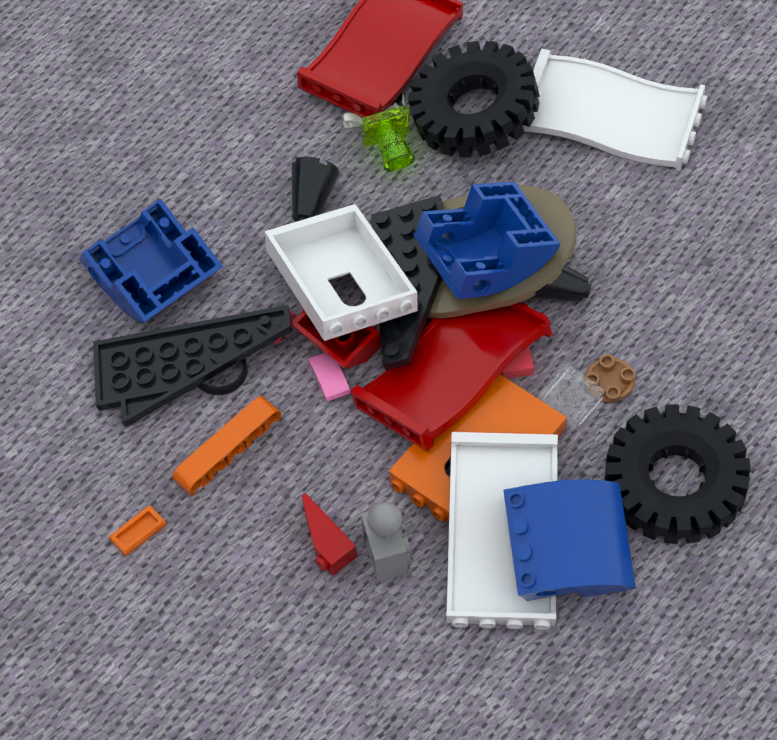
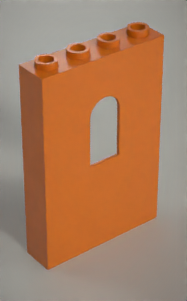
M500 374L480 400L459 421L433 440L434 446L428 451L414 443L389 470L390 486L400 494L405 492L411 496L410 498L416 506L420 508L425 506L430 509L432 515L438 521L444 522L446 520L449 522L450 477L445 473L444 468L451 458L452 432L558 435L559 438L566 430L567 417Z

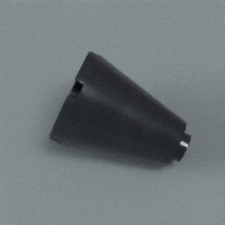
M308 156L298 157L295 163L294 161L292 162V218L296 222L320 215L339 175V170L333 163L327 161V165L319 163L320 158Z
M564 265L561 269L562 273L550 285L546 284L536 291V295L531 298L581 302L583 297L588 298L592 284L588 283V277Z

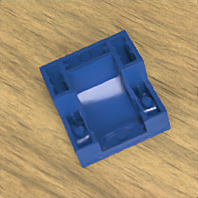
M515 181L472 184L464 208L422 211L417 230L414 233L420 246L456 299L488 296L519 284L533 275L551 259L561 244Z
M159 199L143 210L137 219L105 241L101 239L82 252L79 258L93 279L128 316L143 324L223 267L196 230L191 228L186 232L162 199Z
M590 479L561 480L503 490L518 596H521L526 601L575 592L579 593L582 597H591L636 589L619 483Z

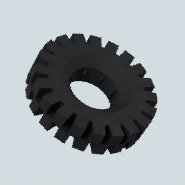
M479 41L467 42V52L462 53L459 45L448 48L451 58L447 59L442 53H439L432 58L434 67L425 64L418 71L420 78L413 79L410 86L412 92H409L408 102L417 131L422 140H426L429 147L435 151L440 147L442 154L453 156L457 149L459 157H471L473 147L477 148L479 156L490 154L489 144L493 142L498 150L503 149L509 145L507 135L515 140L525 133L522 125L530 127L535 119L533 112H538L540 102L538 97L540 95L530 62L527 63L526 57L520 51L515 53L514 48L507 44H503L499 49L498 43L495 41H486L482 50ZM489 89L497 95L494 102L488 108L477 113L462 114L456 112L453 107L460 96L471 90Z
M679 404L665 405V413L660 414L656 406L644 410L643 419L636 414L627 420L626 430L620 427L616 432L613 444L609 445L607 452L605 479L606 481L620 484L626 524L634 531L641 527L643 528V536L655 540L657 535L665 536L664 543L678 544V538H685L687 544L700 542L701 535L706 534L708 539L719 534L722 525L727 528L736 519L737 511H741L748 491L751 471L750 459L745 458L747 449L742 439L735 441L736 431L728 423L721 428L719 426L720 417L709 412L705 418L699 417L701 408L689 405L687 406L686 413H679ZM672 455L685 457L684 459L687 460L689 458L699 466V472H703L705 482H701L699 489L690 495L672 496L668 493H663L655 487L654 480H651L649 477V471H653L654 463L663 457L667 459L668 456Z

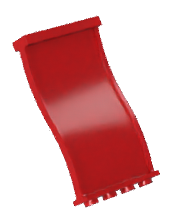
M360 0L321 54L306 68L302 66L297 71L298 88L378 124L382 119L383 112L393 104L408 86L443 34L458 19L461 20L463 18V2L458 0Z
M523 302L457 317L434 318L423 330L410 365L387 370L363 388L356 385L350 391L354 404L358 410L425 451H428L434 446L433 440L459 421L480 400L502 371L523 350L543 335L548 338L552 336L550 320L544 313L529 308Z

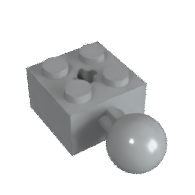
M377 503L370 511L361 513L363 538L378 583L407 575L408 565L412 563L409 554L411 552L407 537H403L401 511L393 503Z

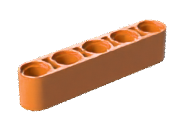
M263 396L255 398L174 470L172 479L190 495H195V491L200 486L204 487L214 478L213 475L218 470H223L233 461L232 458L235 455L245 451L252 444V440L262 436L270 429L269 425L275 420L279 421L281 411Z

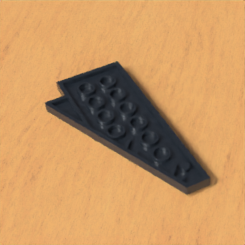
M440 195L371 215L373 230L417 291L418 311L379 323L382 365L386 371L410 365L442 282V276L414 236L422 211L444 210Z
M278 306L93 341L97 409L100 411L121 407V420L124 427L131 425L292 332L289 306Z

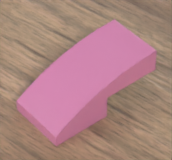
M326 353L308 359L327 402L350 394L348 383L337 362Z

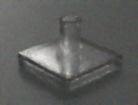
M565 362L536 398L566 416V427L574 432L607 393L568 362Z

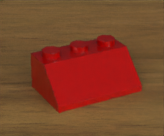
M305 310L292 321V326L344 369L367 362L381 348L380 333L373 326L324 341Z

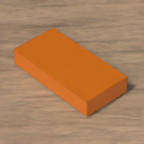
M149 505L109 536V540L126 557L167 524Z

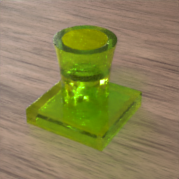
M407 105L362 118L361 141L363 146L367 147L378 143L384 170L387 172L406 168L415 161V156L403 137L409 134L410 111Z

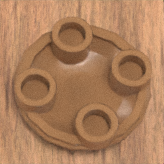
M605 354L589 366L585 374V385L588 392L595 399L603 402H617L625 399L632 392L635 386V370L625 361L614 358L610 354Z

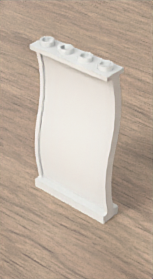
M541 49L533 70L540 95L538 97L540 102L538 112H533L535 119L530 127L522 125L524 132L543 133L568 138L622 158L652 165L675 167L678 171L681 170L682 164L688 163L691 150L687 149L689 145H694L696 132L693 130L694 127L699 128L702 114L699 111L700 109L705 110L708 96L704 95L705 85H700L699 89L660 84L605 64L575 57L551 55L550 50Z
M452 432L446 623H452V626L459 628L467 627L468 624H479L481 628H494L496 624L506 625L509 629H521L523 625H534L535 629L547 630L550 629V626H555L556 596L526 601L521 596H518L503 490L557 481L558 435Z

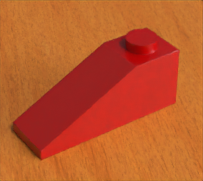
M305 493L302 495V502L316 555L315 562L322 571L328 570L332 575H335L358 557L356 545Z

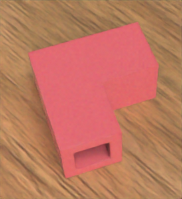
M529 346L502 371V376L510 379L534 375V365Z

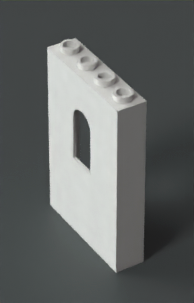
M356 204L265 231L266 251L324 341L418 311L416 289ZM351 274L365 295V302L359 306L344 304L328 280Z

